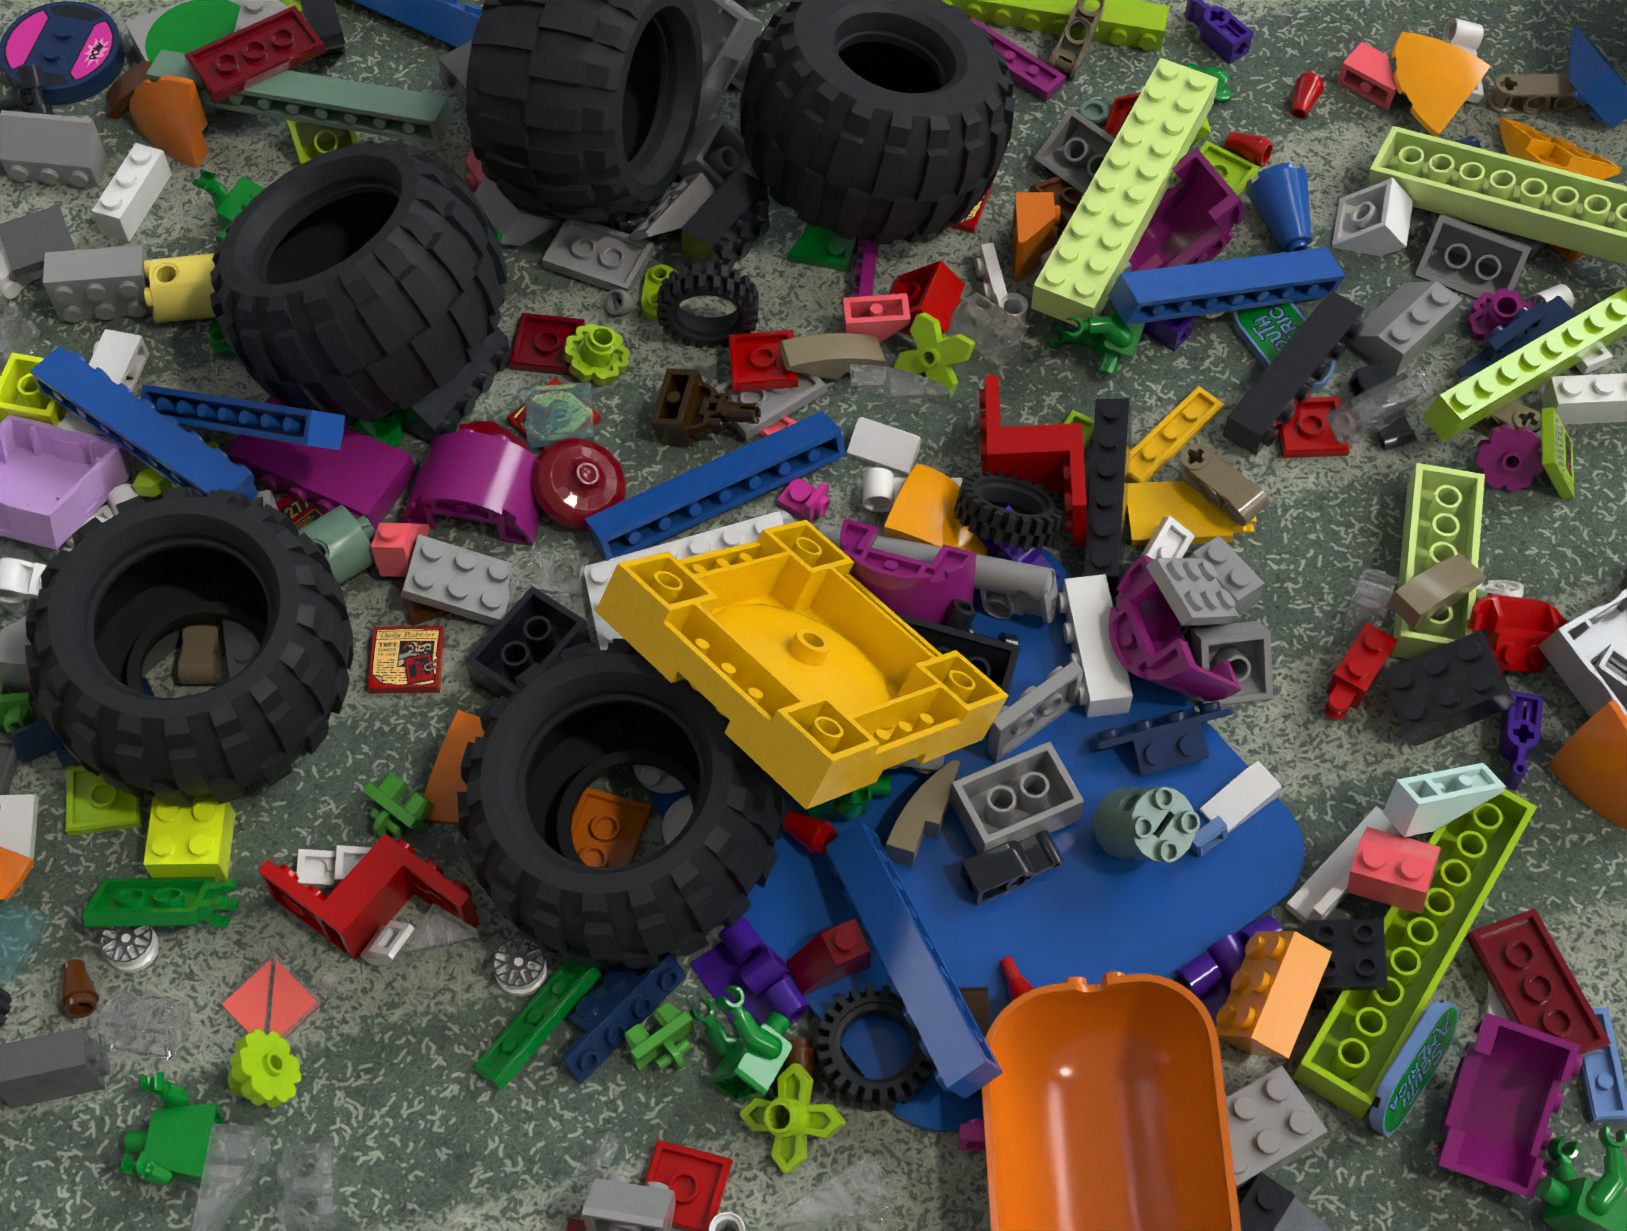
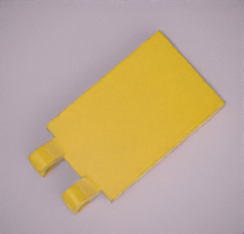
M1184 481L1128 483L1127 521L1131 546H1147L1162 518L1167 516L1174 518L1195 535L1191 544H1205L1217 536H1220L1226 543L1232 542L1233 534L1254 533L1253 524L1257 523L1256 516L1245 526H1240L1230 519L1225 512L1209 503L1198 491Z

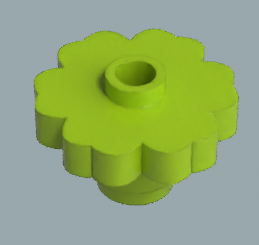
M588 324L577 327L575 334L567 337L564 345L563 359L570 363L569 372L581 382L593 380L596 385L603 386L607 383L616 382L618 374L626 371L630 351L622 346L623 337L615 333L612 328Z
M258 1028L235 1042L237 1052L230 1056L232 1067L228 1074V1084L235 1095L250 1099L256 1106L267 1103L271 1108H276L295 1097V1084L301 1081L300 1063L295 1056L290 1054V1045L287 1040L281 1038L275 1031L265 1034L264 1031Z

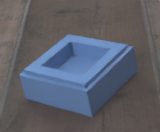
M1219 815L1195 832L1191 848L1198 857H1202L1228 838L1227 824Z

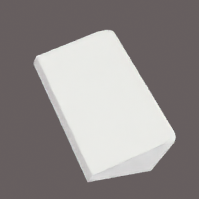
M859 417L847 450V455L908 476L920 451L921 438L882 423Z

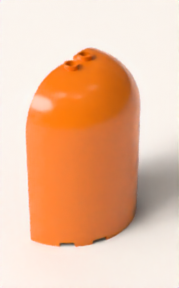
M1114 971L1104 973L1102 975V982L1098 984L1087 985V979L1084 977H1069L1064 979L1063 983L1030 990L1014 999L999 1013L988 1030L985 1040L1003 1073L982 1087L991 1231H1242L1220 1044L1214 1022L1208 1010L1196 995L1183 985L1162 976L1152 974L1125 975L1123 972Z

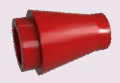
M1306 72L1295 80L1293 102L1290 110L1292 116L1301 119L1308 117L1310 110L1324 91L1323 79L1319 75Z
M1232 131L1227 136L1225 149L1234 152L1255 165L1260 164L1264 166L1271 157L1273 142L1268 141L1266 136L1240 134Z
M792 810L785 814V832L813 855L817 853L825 855L828 853L825 846L837 837V830L831 826V822L798 814Z

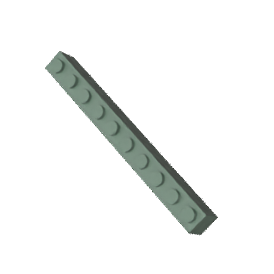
M167 50L159 52L146 73L147 79L151 82H157L163 75L194 80L202 106L441 145L453 121L448 96L289 70L215 103L186 63L185 53Z

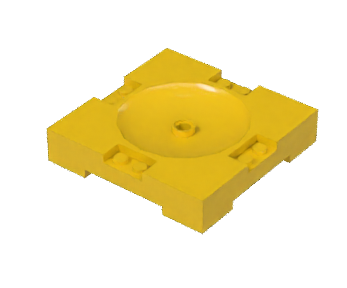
M807 520L763 529L755 542L677 560L668 551L617 563L595 610L598 615L671 683L686 679L693 689L707 698L721 715L730 720L724 733L805 809L875 783L883 770L914 758L917 762L923 764L983 740L1009 696L957 650L942 655L849 574L855 562Z

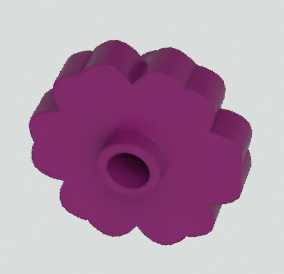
M1501 288L1495 295L1484 292L1480 298L1473 302L1471 307L1472 314L1467 322L1470 335L1475 340H1482L1484 347L1488 341L1486 336L1499 325H1502L1504 328L1513 322L1511 318L1525 306L1531 309L1533 305L1528 301H1521V296L1517 291Z
M1503 424L1489 431V440H1481L1477 444L1474 460L1480 467L1479 473L1485 474L1484 482L1489 483L1493 489H1499L1504 485L1512 492L1520 488H1526L1531 485L1532 476L1540 475L1544 471L1542 449L1540 448L1541 439L1528 426H1521L1515 430L1511 424Z

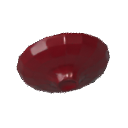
M575 437L556 440L540 452L533 464L531 486L536 502L549 518L565 528L588 531L585 518L625 501L627 484L620 464L607 449L594 441Z

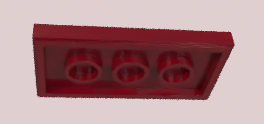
M294 5L189 52L184 56L188 66L214 102L217 103L326 53L325 44Z
M1535 908L1467 934L1465 938L1510 1021L1581 1045L1578 1054L1583 1055V1057L1603 1050L1611 1044Z

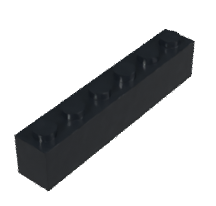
M1331 290L1227 416L1222 436L1254 455H1257L1264 445L1270 447L1278 435L1279 426L1281 424L1287 425L1296 412V405L1299 402L1304 404L1313 391L1312 385L1316 381H1323L1329 372V364L1332 360L1339 361L1347 348L1346 343L1348 340L1352 339L1354 341L1359 336L1364 326V323L1360 322L1364 308Z
M1129 398L1096 399L1084 577L1106 574L1110 595L1119 594L1120 591L1116 589L1123 578L1132 414Z

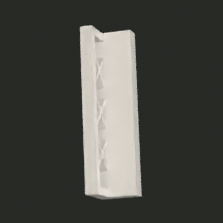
M1376 806L1287 902L1285 908L1305 925L1306 920H1325L1349 894L1347 889L1350 870L1359 841L1367 827L1402 836L1379 807Z

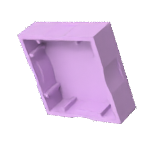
M9 414L0 422V536L57 550L107 501L108 494L114 488L124 484L132 476L128 452L106 437L85 432L68 431L48 423Z

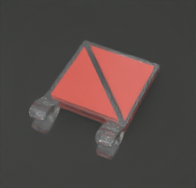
M293 932L288 933L280 941L273 953L217 1003L220 1009L245 1035L259 1028L265 1034L275 1031L281 1038L286 1039L322 1004L332 999L344 988L343 983L333 972H327L312 991L286 964L305 949V944Z

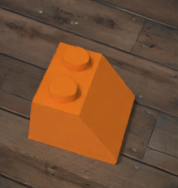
M1015 192L1011 227L1014 281H1021L1042 263L1041 255L1049 251L1051 245L1057 244V226L1054 225L1060 224V205H1054V192Z

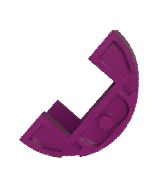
M1198 148L1192 153L1184 155L1178 164L1172 168L1181 182L1176 186L1168 188L1129 259V262L1132 264V272L1212 261L1233 238L1234 235L1231 233V229L1234 224L1241 223L1243 217V203Z
M463 428L459 432L440 435L430 441L426 447L402 521L403 523L428 524L432 530H436L439 520L438 514L497 524L500 541L533 547L544 512L536 502L531 486L532 467L537 457L523 447L512 443L507 436L502 434L489 435Z
M845 518L840 531V550L855 562L849 574L889 609L897 613L946 626L944 618L953 599H962L973 604L977 553L943 544L930 564L871 548L877 539L878 527Z
M1143 554L1131 565L1116 589L1120 591L1116 607H1110L1109 636L1113 651L1120 663L1138 677L1197 701H1218L1239 692L1241 688L1229 661H1222L1210 671L1196 665L1179 626L1181 623L1146 567L1154 559Z
M1484 1013L1474 1026L1473 1032L1478 1033L1476 1043L1467 1041L1449 1090L1439 1131L1447 1135L1444 1143L1438 1142L1436 1162L1439 1166L1533 1199L1539 1182L1547 1176V1169L1543 1168L1545 1160L1538 1158L1540 1150L1546 1151L1551 1139L1552 1129L1547 1127L1551 1113L1557 1114L1562 1104L1564 1092L1559 1090L1561 1082L1569 1083L1571 1077L1576 1078L1578 1076L1583 1061V1055L1578 1054L1581 1045L1489 1013Z

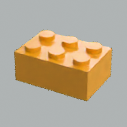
M1255 931V934L1246 944V955L1240 970L1234 974L1231 980V991L1228 999L1216 1016L1217 1025L1215 1028L1218 1038L1245 1053L1289 1059L1332 952L1296 931Z

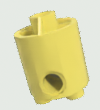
M214 253L144 260L145 275L150 281V287L144 289L147 307H153L155 323L215 318L210 294L215 292L210 272L215 267L212 261Z

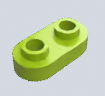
M655 265L645 274L641 305L643 315L651 321L658 322V303L653 302L658 301L659 286H662V280L664 278L669 279V273L674 271L673 268L667 265Z

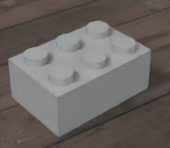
M131 245L45 252L43 285L60 322L76 323L87 319L110 320L114 317H143L153 314V307H147L144 289L150 287V281L146 278L144 271V260H149L144 246Z
M1050 741L952 782L950 803L978 854L1009 841L1016 840L1020 842L1043 830L1051 833L1077 822L1081 818L1085 802Z
M1282 1065L1226 1098L1237 1194L1252 1186L1261 1172L1268 1176L1320 1145L1328 1132Z

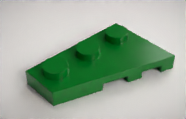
M810 225L787 253V261L848 272L858 238H854L852 241L835 236L833 231L819 225L816 227Z

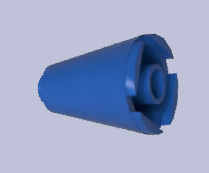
M1282 163L1258 172L1259 179L1253 183L1251 178L1247 181L1245 186L1247 196L1283 252L1306 250L1307 245L1312 241L1308 174L1304 165L1300 164V168H1294L1293 163Z

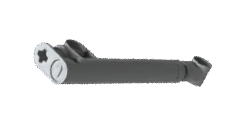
M770 509L766 513L767 515L780 511L784 525L798 522L790 514L780 509ZM823 524L820 529H817L840 549L841 527ZM878 534L876 541L871 547L930 564L941 549L939 546ZM981 554L976 555L974 588L980 589L985 612L994 618L1003 620L1010 619L1013 614L1023 616L1024 613L1042 616L1043 621L1046 623L1053 621L1058 604V589L1054 569Z

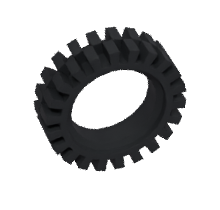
M700 263L692 264V271L686 266L680 267L679 274L672 271L669 273V279L664 278L662 286H659L658 324L660 327L663 326V332L666 335L671 333V339L678 341L683 337V345L689 346L694 341L696 342L695 348H703V343H709V348H716V343H721L723 348L729 347V335L751 333V331L754 332L756 329L759 294L756 291V285L750 283V278L747 275L740 278L741 271L735 268L729 274L728 266L722 264L719 270H714V263H707L706 269H701ZM715 296L732 302L737 309L733 313L721 317H700L684 311L679 305L682 301L691 297Z
M984 471L983 475L979 472H974L972 476L967 475L963 479L954 512H956V519H960L959 523L963 527L969 526L968 531L973 534L981 532L980 538L987 540L989 537L994 538L993 543L1001 545L1002 541L1007 542L1008 547L1014 549L1019 544L1023 550H1030L1031 546L1037 550L1042 549V546L1047 548L1056 541L1064 517L1065 505L1061 504L1062 500L1059 497H1054L1055 493L1053 491H1044L1045 486L1039 483L1031 485L1032 480L1025 478L1021 481L1017 479L1018 475L1011 474L1009 478L1005 477L1004 472L998 471L995 476L990 471ZM997 506H1010L1013 510L1018 511L1020 513L1007 511Z
M866 985L865 992L859 993L858 988L850 990L848 998L845 999L841 995L836 999L834 1008L829 1006L825 1012L824 1021L821 1020L819 1025L817 1062L820 1065L821 1076L823 1079H827L828 1088L832 1092L835 1090L839 1092V1099L845 1103L850 1099L854 1101V1107L859 1109L863 1108V1104L871 1105V1111H879L882 1105H887L888 1110L895 1109L897 1102L900 1101L905 1105L911 1101L914 1093L920 1094L924 1088V1083L929 1082L935 1065L933 1060L928 1059L918 1044L921 1036L917 1028H913L906 1020L902 1009L906 1006L901 997L899 998L895 994L890 993V986L882 985V991H874V985ZM869 1016L890 1018L899 1023L911 1039L913 1052L909 1063L895 1076L881 1080L864 1078L853 1072L843 1059L840 1048L844 1033L852 1024Z

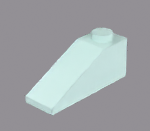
M1484 763L1398 779L1389 796L1383 814L1403 837L1428 833L1437 830L1503 793L1506 786Z

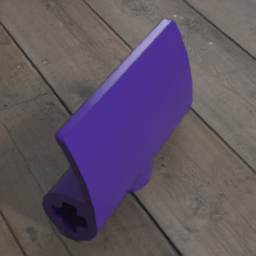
M1265 915L1241 931L1227 935L1207 948L1206 952L1175 970L1177 982L1189 989L1204 1004L1215 1027L1217 1025L1216 1016L1220 1008L1225 1005L1230 994L1231 980L1234 974L1240 970L1245 958V947L1249 939L1255 934V931H1283L1280 924L1272 916Z
M742 917L731 929L726 925L719 933L721 942L691 962V966L715 999L723 996L731 1003H735L734 997L725 992L724 989L729 986L740 987L745 996L742 1007L745 1011L748 1010L756 1024L765 1023L771 1012H777L789 1020L791 1024L789 1027H791L810 1009V1004L788 976L789 968L785 961L772 947L766 946L746 917ZM725 1012L732 1022L734 1018L732 1017L730 1012Z

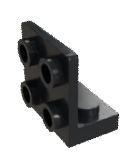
M1383 919L1306 920L1307 938L1332 952L1310 1005L1311 1009H1326V995H1333V991L1386 990L1388 988Z

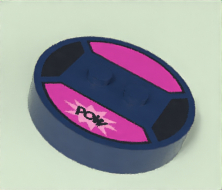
M62 1L34 8L16 19L6 30L0 42V63L10 85L16 92L22 88L18 68L29 65L42 66L47 87L42 88L45 104L48 105L72 104L95 96L116 79L125 60V47L114 20L102 9L83 2Z

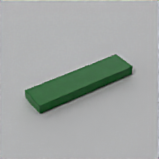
M568 957L474 1065L472 1069L477 1075L503 1090L601 976L598 968L573 962Z

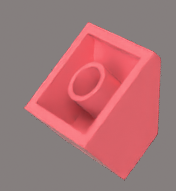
M1367 827L1359 841L1353 860L1347 893L1422 914L1441 847Z

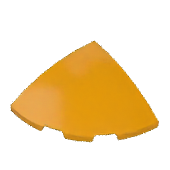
M1402 32L1395 42L1391 59L1396 60L1397 70L1393 74V79L1398 93L1407 95L1412 103L1410 113L1434 137L1440 135L1491 67L1477 56L1456 45L1437 38L1409 32Z
M1503 117L1498 122L1501 138L1508 156L1601 180L1618 175L1622 169L1606 158L1576 147L1575 143L1559 136H1554L1552 139L1551 136L1535 130L1532 126Z
M917 463L904 482L884 525L885 536L942 547L944 544L986 556L988 554V549L975 533L973 534L968 531L969 526L963 527L959 523L960 519L955 517L956 512H954L960 486L943 473Z

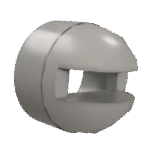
M613 289L607 295L606 307L611 314H628L634 306L633 296L626 290Z

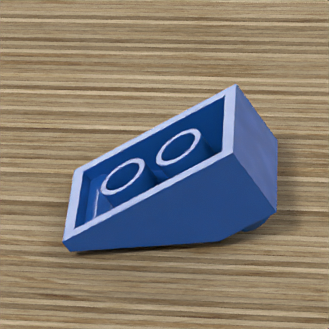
M1576 26L1572 30L1568 79L1575 87V90L1571 93L1582 106L1587 103L1591 106L1588 112L1599 124L1605 121L1613 129L1627 118V84L1606 57Z

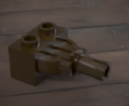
M667 368L650 425L662 445L693 447L695 438L708 435L714 430L725 431V428H728L732 422L758 424L761 417V406L759 403L733 402L730 393H719L714 387L704 383L698 370Z

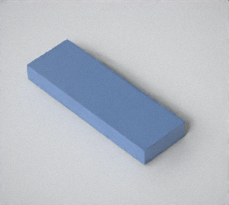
M1592 1008L1611 1044L1603 1050L1583 1057L1580 1075L1590 1123L1627 1122V1091L1609 1008Z

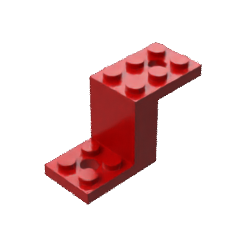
M985 375V389H979V408L986 409L980 410V435H987L981 436L980 442L982 475L984 471H990L994 476L997 471L1004 472L1005 477L1009 478L1011 474L1018 475V480L1023 481L1027 478L1032 480L1031 485L1039 483L1045 486L1044 491L1064 492L1066 533H1072L1073 546H1086L1087 507L1082 423L1001 427L998 375Z
M386 834L378 840L327 898L315 886L310 884L306 888L299 883L298 875L285 864L278 867L267 859L258 869L274 901L354 961L362 953L381 925L386 926L414 894L468 934H471L480 924L475 911L477 907L471 899L472 892L464 883L457 879L451 882L443 876V870L430 859L422 861L414 855L415 850L401 838L395 841Z

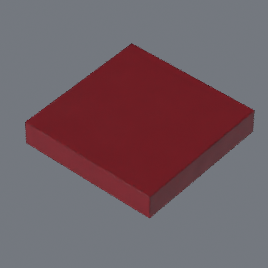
M522 313L509 363L510 370L574 376L569 372L570 363L563 359L564 345L567 337L575 334L577 327L585 326V319Z

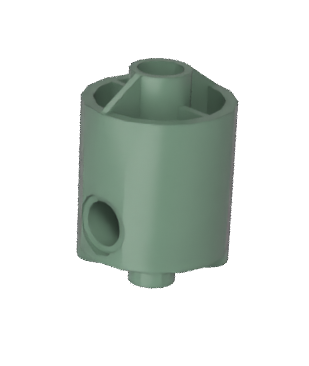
M343 505L336 507L298 530L299 535L305 532L329 561L333 576L339 584L344 583L376 563L370 548V542L373 541L376 533L373 526L364 515L355 519Z
M1121 787L1112 790L1100 800L1094 815V831L1098 843L1107 854L1121 860L1172 863L1190 848L1195 832L1200 827L1199 815L1194 812L1192 805L1185 795L1169 787Z

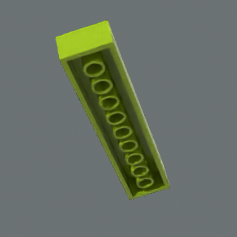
M1505 789L1503 793L1435 830L1428 844L1441 847L1423 913L1419 914L1391 906L1383 920L1388 988L1386 990L1342 991L1292 1079L1360 1120L1363 1118L1376 1097V1090L1380 1081L1416 1026L1537 806Z

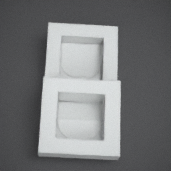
M337 845L336 851L298 849L296 871L299 877L298 882L306 888L310 884L316 888H336L372 847Z
M390 920L386 926L381 925L359 956L371 965H389L415 928L408 923Z

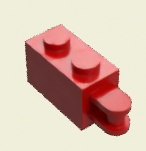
M1368 623L1364 625L1335 671L1326 691L1330 696L1325 705L1324 713L1329 719L1333 721L1343 719L1350 707L1358 710L1389 660L1398 639Z

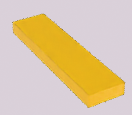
M1200 386L1195 388L1130 450L1129 481L1131 483L1148 482L1223 410L1224 404Z

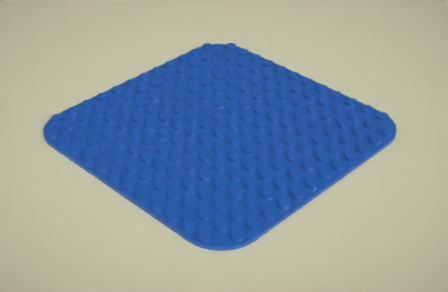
M1042 547V555L1061 576L1057 580L1058 593H1062L1064 579L1074 577L1049 551ZM974 588L973 606L976 615L971 623L973 633L997 638L1001 632L1013 634L1018 637V646H1021L1012 687L1006 704L1010 707L1019 700L1020 695L1031 686L1038 687L1046 681L1047 676L1059 666L1064 668L1070 664V653H1073L1071 643L1066 644L1063 625L1067 623L1065 613H1059L1057 604L1056 613L1051 623L1044 622L1042 616L1024 613L1023 616L1013 614L1010 619L1006 620L997 619L985 612L980 589ZM1127 670L1133 694L1129 713L1087 718L1085 706L1079 705L1077 700L1076 705L998 762H995L987 754L990 728L983 740L945 755L943 766L953 759L960 761L959 780L1050 741L1085 801L1079 821L1049 833L1064 859V863L1061 866L1038 874L1025 885L977 906L960 876L962 861L976 856L978 853L951 803L949 804L938 840L923 836L913 867L892 861L957 986L988 988L990 1027L999 1013L1010 1004L1007 980L999 966L1000 960L1005 957L1013 958L1020 974L1035 989L1063 983V980L1069 977H1084L1087 979V985L1098 984L1102 982V975L1104 973L1114 971L1123 972L1125 975L1152 974L1175 981L1177 979L1176 969L1203 954L1207 948L1233 932L1237 933L1251 925L1284 900L1296 885L1304 863L1303 838L1296 820L1278 798L1228 833V838L1202 857H1198L1190 846L1180 858L1172 863L1121 860L1107 854L1098 843L1094 831V815L1100 800L1110 791L1121 787L1173 788L1185 795L1192 805L1194 812L1199 815V829H1201L1209 821L1199 809L1248 768L1247 764L1207 721L1202 722L1201 725L1209 758L1143 776L1137 774L1130 742L1100 750L1090 748L1089 740L1099 738L1098 732L1111 728H1119V732L1131 730V723L1145 719H1152L1153 723L1165 721V714L1179 710H1186L1187 714L1198 712L1183 695L1138 677ZM900 766L897 769H885L881 774L891 775L890 797L872 795V800L867 803V813L859 815L858 818L853 820H847L843 817L818 819L831 822V826L837 830V837L861 821L878 834L886 849V843L893 826L905 805L934 773H920L915 771L914 767ZM782 788L786 802L785 814L792 810L798 814L808 816V809L801 806ZM686 789L668 794L657 793L651 790L654 804L663 819L668 809L677 800L689 795ZM783 831L781 839H776L774 847L777 858L764 888L755 884L754 889L752 888L747 896L751 904L750 908L742 917H746L766 946L772 947L786 963L787 960L820 933L852 919L857 921L860 915L857 909H854L845 899L842 891L846 887L842 880H839L831 871L828 862L831 861L829 854L821 855L817 853L813 855L791 835ZM863 931L862 933L871 949L870 968L804 996L810 1004L811 1011L820 1022L821 1020L824 1021L825 1012L829 1006L834 1008L836 999L841 995L845 999L848 998L850 990L858 988L859 993L865 992L866 985H874V991H882V985L889 986L887 978L890 975L886 967H883L876 960L872 953V948L875 945L872 939L867 937ZM789 971V973H787V974H788V976L790 977V979L793 981V983L796 985V983H795V981H794V979H793V977H792V975H791V973H790V971ZM869 1016L852 1024L844 1033L840 1045L842 1051L864 1078L872 1080L887 1079L901 1072L909 1063L913 1052L911 1039L906 1030L899 1023L881 1016ZM935 1065L929 1082L924 1083V1088L920 1094L914 1093L911 1101L905 1105L902 1101L897 1102L896 1108L890 1110L897 1117L915 1127L935 1132L959 1131L960 1124H967L969 1120H984L982 1096H969L966 1099L953 1097L952 1091H944L934 1076V1072L937 1071Z

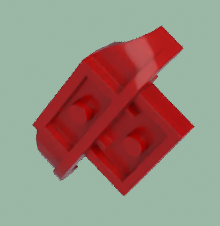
M1488 593L1487 597L1475 602L1470 619L1467 620L1465 627L1473 631H1478L1479 629L1489 631L1487 638L1492 644L1502 669L1542 673L1546 657L1538 645L1558 628L1570 621L1565 619L1548 602L1539 599Z

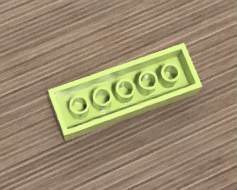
M1416 463L1407 485L1398 588L1437 563L1458 554H1463L1478 568L1485 474ZM1476 588L1439 616H1431L1415 629L1395 613L1393 637L1398 640L1391 656L1412 659L1473 633V630L1465 626L1467 620L1470 619L1472 607L1476 601Z

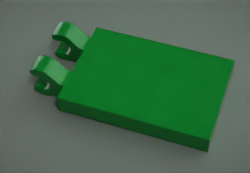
M214 877L103 879L82 913L84 927L198 925L200 920H204L214 928L223 929L228 927L231 915L222 916L215 910L232 911L237 909L240 899L229 898L224 892H235L238 881L226 879L221 882H215Z

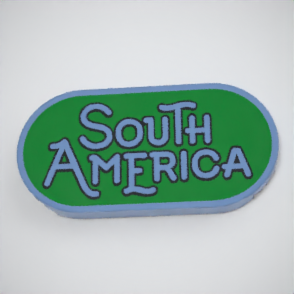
M1293 302L1234 310L1233 325L1236 332L1265 369L1268 368L1306 321V318ZM1332 360L1329 364V372L1323 381H1316L1312 385V392L1320 390L1329 382L1334 371L1335 360Z
M1441 999L1440 1002L1436 1001L1426 1009L1378 1085L1376 1097L1381 1100L1378 1108L1372 1106L1370 1109L1369 1121L1372 1129L1389 1136L1402 1125L1448 1052L1458 1025L1459 1009L1456 1004Z

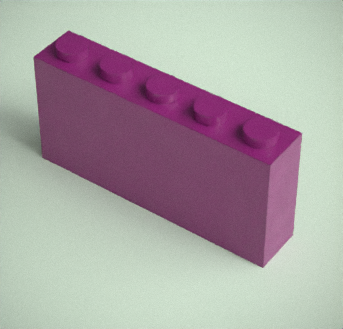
M271 395L264 402L269 404L282 405ZM347 426L343 427L344 433L340 450L240 434L226 451L231 462L237 466L239 464L246 466L253 473L255 480L260 481L268 490L273 492L277 490L288 494L291 499L302 504L308 499L316 503L317 510L323 514L343 505L355 519L364 515L375 531L416 475L415 466L410 454Z

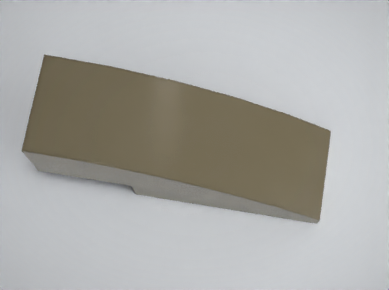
M856 333L816 334L782 340L778 344L786 370L839 380L846 372L867 377L873 376L886 362L877 336Z
M1458 554L1437 563L1398 588L1394 592L1389 606L1415 629L1431 616H1439L1484 582L1487 577L1463 554Z
M953 759L935 772L905 805L886 843V851L891 861L913 867L923 836L938 840L950 804L952 782L958 780L960 761Z

